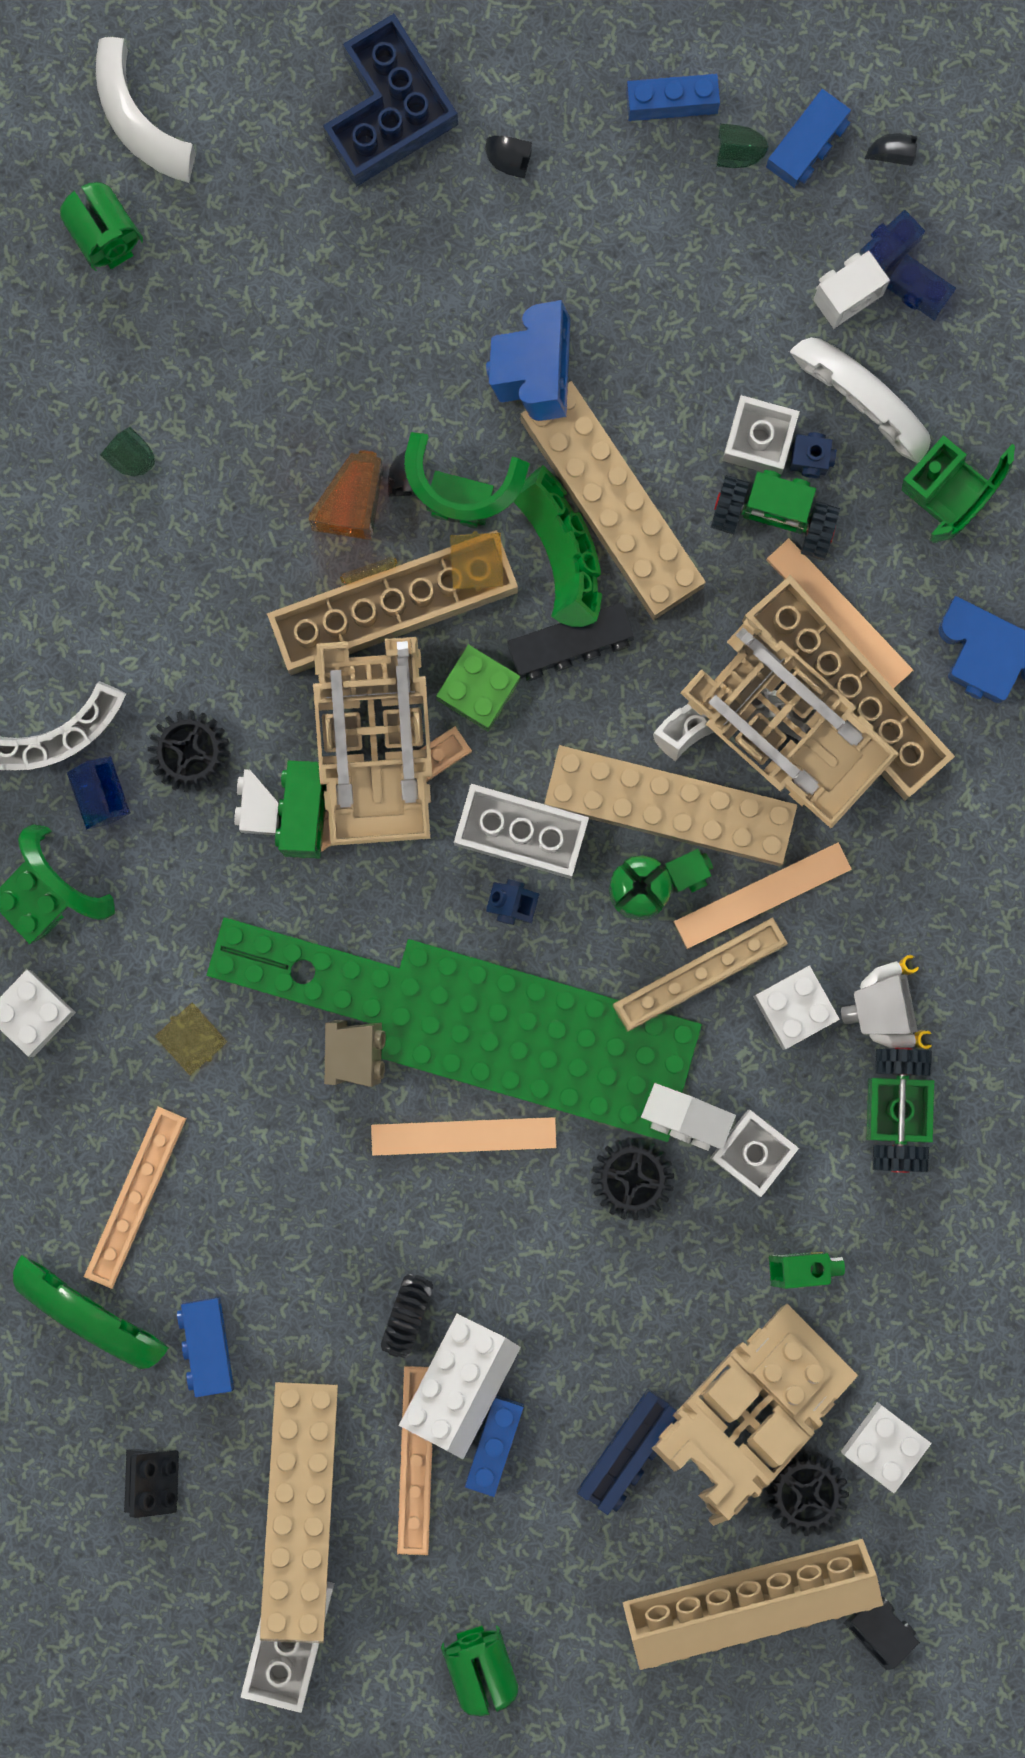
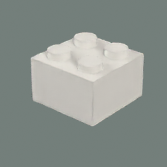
M870 251L862 256L859 253L854 254L844 262L845 267L836 273L834 270H831L819 279L820 284L816 287L817 291L813 300L833 329L882 297L889 284L890 279Z
M741 395L722 461L761 472L771 470L782 474L800 411Z
M810 965L753 996L783 1050L840 1020Z
M26 969L0 997V1030L28 1057H34L76 1012L33 971Z
M654 1083L641 1118L652 1122L650 1128L667 1135L669 1130H671L670 1136L686 1143H690L691 1138H693L692 1145L709 1151L710 1146L723 1150L736 1117L735 1114L656 1083Z
M747 1110L730 1131L723 1150L717 1148L710 1159L757 1196L762 1197L799 1148L754 1112Z
M877 1402L841 1450V1453L891 1492L895 1493L932 1443Z

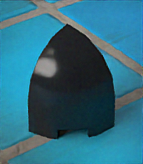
M900 133L886 134L876 139L868 148L865 159L912 166L916 157L917 136Z
M507 136L488 137L486 139L485 151L490 163L497 170L505 174L525 179L532 153V142Z
M406 450L395 458L389 468V497L416 496L409 485L405 472Z

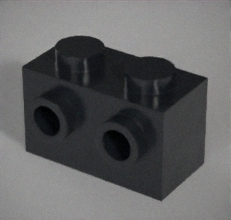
M882 1597L883 1606L869 1611L853 1613L844 1624L885 1670L895 1669L920 1642L914 1637L916 1632L911 1625L904 1620L901 1622L893 1613L895 1609L892 1604Z

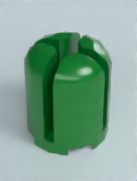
M102 182L88 183L80 187L106 231L101 233L75 191L69 194L60 206L61 220L92 269L97 271L95 267L105 265L113 269L134 256L131 250L139 239L143 243V236L108 185Z
M644 855L633 856L625 860L623 865L618 866L613 872L609 885L610 901L616 911L624 917L634 920L650 919L657 915L669 901L672 891L671 876L667 869L663 872L659 868L661 863L657 859ZM639 881V884L644 882L647 885L644 890L647 895L637 894L633 897L631 894L634 890L633 883Z
M483 1625L457 1633V1641L451 1643L446 1648L444 1643L441 1646L460 1707L468 1715L479 1717L490 1715L488 1699L475 1662L477 1657L479 1658L497 1712L506 1709L518 1695V1684L501 1630L497 1625V1631H484Z

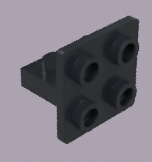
M126 1450L125 1513H129V1516L132 1518L177 1512L179 1451Z

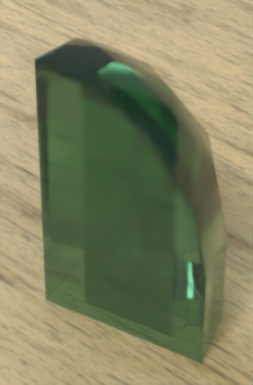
M720 123L718 134L720 147L717 153L716 167L745 168L756 164L765 156L769 148L767 140L759 132L749 127Z
M131 427L118 433L100 454L117 471L133 477L144 475L155 465V456L151 448Z

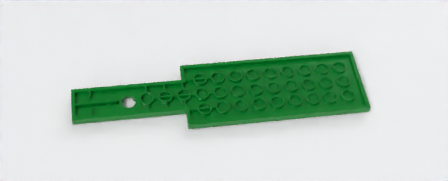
M225 917L221 924L206 975L366 1023L382 1022V1030L385 1031L386 1041L384 1048L381 1050V1059L666 1142L669 1141L671 1130H669L668 1135L650 1128L652 1122L641 1118L654 1083L681 1093L683 1092L702 1026L700 1023L662 1013L627 1032L613 1007V1004L620 1000L408 939L400 968ZM307 960L315 968L314 978L307 984H299L291 976V969L297 961Z

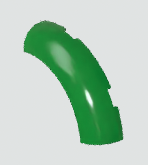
M542 465L525 480L524 486L514 503L536 530L545 547L552 567L555 601L551 617L571 627H584L597 621L601 607L602 593L598 592L597 578L601 575L598 556L589 530L580 512H573L571 506L564 498L567 495L566 490L553 474Z
M23 1255L18 1259L13 1271V1283L16 1291L53 1320L94 1346L139 1369L152 1367L160 1361L169 1349L168 1346L153 1334L125 1319L120 1320L98 1303L67 1286L65 1281L42 1264Z

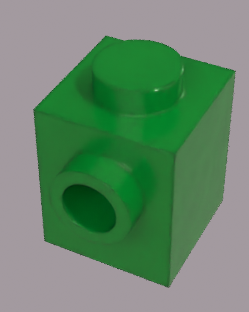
M695 849L666 863L664 868L665 870L667 869L671 876V882L676 893L687 888L693 893L708 885L706 879L711 877L710 870L713 869V865L706 852L701 854L699 849Z

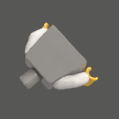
M907 955L899 963L892 962L875 968L861 982V989L854 992L856 1004L841 1008L843 1023L848 1025L859 1022L862 1034H870L874 1042L891 1049L913 1048L914 1046L929 1049L932 1045H923L921 1037L924 1034L932 1033L930 1031L917 1030L907 975H911L919 969L917 967L910 970L906 967V960L913 959L914 956Z

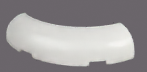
M116 37L99 39L96 55L97 89L101 105L114 132L137 158H140L156 171L189 183L196 155L193 144L178 140L159 130L147 120L135 105L127 86L126 60L128 49L124 39Z
M811 337L802 340L791 349L790 354L806 373L828 386L833 385L855 408L880 425L878 429L894 446L897 452L916 463L922 460L929 450L931 442L929 432L913 412L876 376L853 358L819 338Z
M99 681L86 704L72 719L62 726L44 734L31 737H0V770H30L45 767L74 755L89 745L109 725L118 712L126 693Z
M765 688L761 694L781 710L786 704L776 696L777 690L770 692ZM756 698L751 704L757 709L746 722L749 723L758 713H762L770 721L776 715ZM687 704L683 708L674 711L664 720L653 736L655 742L664 753L676 761L692 744L714 733V731L706 725L710 719L704 714L701 716ZM813 709L805 719L799 717L793 710L789 712L787 717L807 734L811 728L806 722L815 714L816 710ZM783 721L777 726L782 732L800 741L802 739Z

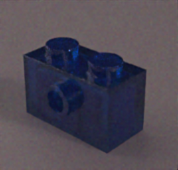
M903 210L887 226L884 223L879 225L870 235L873 239L860 250L859 254L862 256L870 251L886 273L922 240L925 230L906 210Z
M906 254L889 278L890 281L887 289L902 298L901 300L906 306L914 310L918 309L934 321L956 290V287L908 254Z
M111 756L86 761L67 772L86 830L109 825L131 814Z

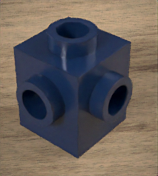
M810 432L808 436L796 434L789 470L802 472V476L807 478H820V475L825 476L828 468H834L837 450L831 449L833 440L826 439V435L816 432Z
M507 879L506 884L493 882L486 912L498 915L496 921L509 925H514L515 920L532 923L540 894L524 889L525 884L515 880Z

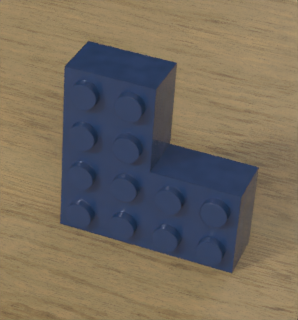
M394 13L343 44L346 60L370 97L323 125L325 138L356 187L458 125V113Z

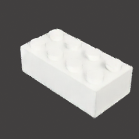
M471 784L455 836L454 846L572 879L589 817Z
M456 1314L399 1426L464 1459L521 1347L509 1339Z
M328 1581L325 1620L335 1584ZM260 1618L241 1698L301 1713L319 1643L260 1641Z

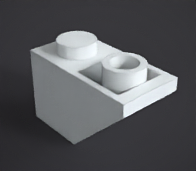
M244 769V777H238L237 795H242L241 807H236L235 825H239L241 833L275 835L276 830L279 828V803L251 770Z

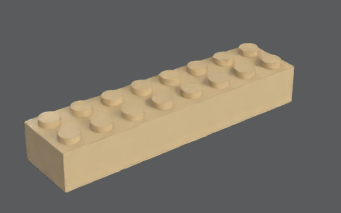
M572 381L568 383L567 417L536 421L531 419L527 411L521 413V423L653 620L704 588L705 580Z
M495 530L267 613L285 665L291 676L315 667L314 656H317L316 644L348 642L349 654L382 643L385 639H393L518 593V586L499 534Z
M791 575L745 614L742 622L748 618L756 626L760 624L773 636L771 639L776 644L782 640L854 704L857 708L853 713L858 717L861 715L874 727L872 730L899 753L881 775L904 801L955 757ZM799 661L790 673L793 674L797 668L803 667L828 690V694L822 699L825 702L833 694V691Z
M561 745L558 748L544 804L586 816L592 820L779 867L784 862L797 809V804Z
M275 1382L260 1641L324 1643L338 1385Z
M863 1539L622 1602L640 1670L654 1668L661 1664L688 1659L695 1655L718 1651L725 1647L748 1643L759 1638L778 1635L789 1630L808 1627L812 1624L839 1619L842 1616L869 1611L883 1606L877 1575Z

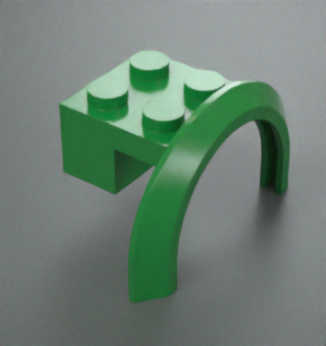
M411 432L405 453V472L410 487L418 499L426 505V510L431 512L432 517L448 521V518L460 520L461 525L477 528L478 524L485 526L487 518L504 511L519 496L524 486L530 463L516 457L511 458L507 476L496 493H494L493 485L436 470L430 486L423 470L424 453L429 435Z
M943 435L903 479L901 491L941 523L931 534L930 541L932 543L955 537L991 499L1012 468L1015 451L1014 444L1000 457L997 468L990 479L987 480L965 462L967 454Z
M34 824L24 828L18 838L19 847L25 862L0 887V913L30 945L44 938L64 918L62 913L68 907L92 919L104 920L115 914L114 898L110 894L101 898L87 896L72 888L56 874L46 861L40 847V841L44 840V836L52 831L49 827Z

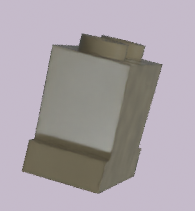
M333 1020L325 1023L324 1084L337 1085L348 1081L373 1087L381 1083V1079L384 1078L385 1063L381 1061V1050L384 1048L386 1041L385 1031L382 1030V1022L347 1026V1020Z

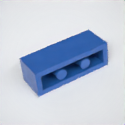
M706 74L627 81L628 121L718 114L720 106L718 75Z
M821 89L768 158L766 168L793 188L799 182L805 184L815 171L811 167L818 158L823 161L832 149L833 145L830 142L834 136L841 137L849 127L851 122L847 119L851 109L824 89Z
M216 1297L181 1304L182 1310L177 1311L179 1328L185 1329L186 1341H182V1352L184 1360L189 1359L191 1372L186 1373L189 1391L194 1390L195 1397L233 1391L234 1383L221 1298Z
M496 1395L490 1406L465 1482V1488L495 1497L524 1404Z

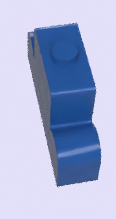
M562 300L536 304L528 308L522 317L526 328L525 331L493 336L491 338L490 361L486 363L489 384L499 402L521 400L528 415L536 421L567 417L570 316Z
M955 596L951 600L938 628L940 637L946 643L952 645L963 644L948 674V678L965 687L964 692L971 697L981 699L983 696L995 703H1002L1008 697L1019 673H1021L1025 681V630Z

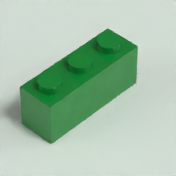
M288 760L287 770H283L281 775V785L285 790L284 799H280L278 804V816L282 819L281 828L277 829L275 833V846L279 847L278 850L284 857L320 859L325 818L324 791H327V784L320 785L319 762Z

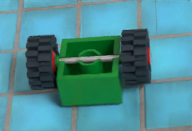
M764 470L763 473L757 471L747 504L744 503L743 506L749 481L725 475L721 492H719L715 504V512L710 528L734 535L741 513L743 518L798 534H801L803 531L806 535L801 554L825 560L835 533L840 508L816 501L810 521L808 522L807 519L816 492V488L810 487V482L798 478H793V481L782 479L781 474L771 470Z
M913 1048L876 1049L875 1074H894L900 1076H896V1079L868 1078L866 1140L895 1141V1144H898V1146L873 1145L872 1170L900 1173L929 1172V1147L904 1145H907V1142H933L934 1080H913L906 1076H931V1050H914Z

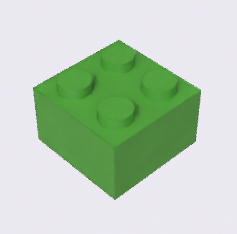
M468 644L436 695V699L489 732L519 684L520 676Z

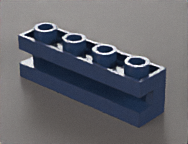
M647 1389L577 1489V1494L585 1500L591 1501L606 1515H609L612 1509L617 1512L627 1498L623 1494L630 1484L635 1486L645 1471L641 1469L648 1458L652 1461L657 1456L652 1447L660 1440L659 1436L671 1423L674 1424L677 1421L673 1416L677 1409Z

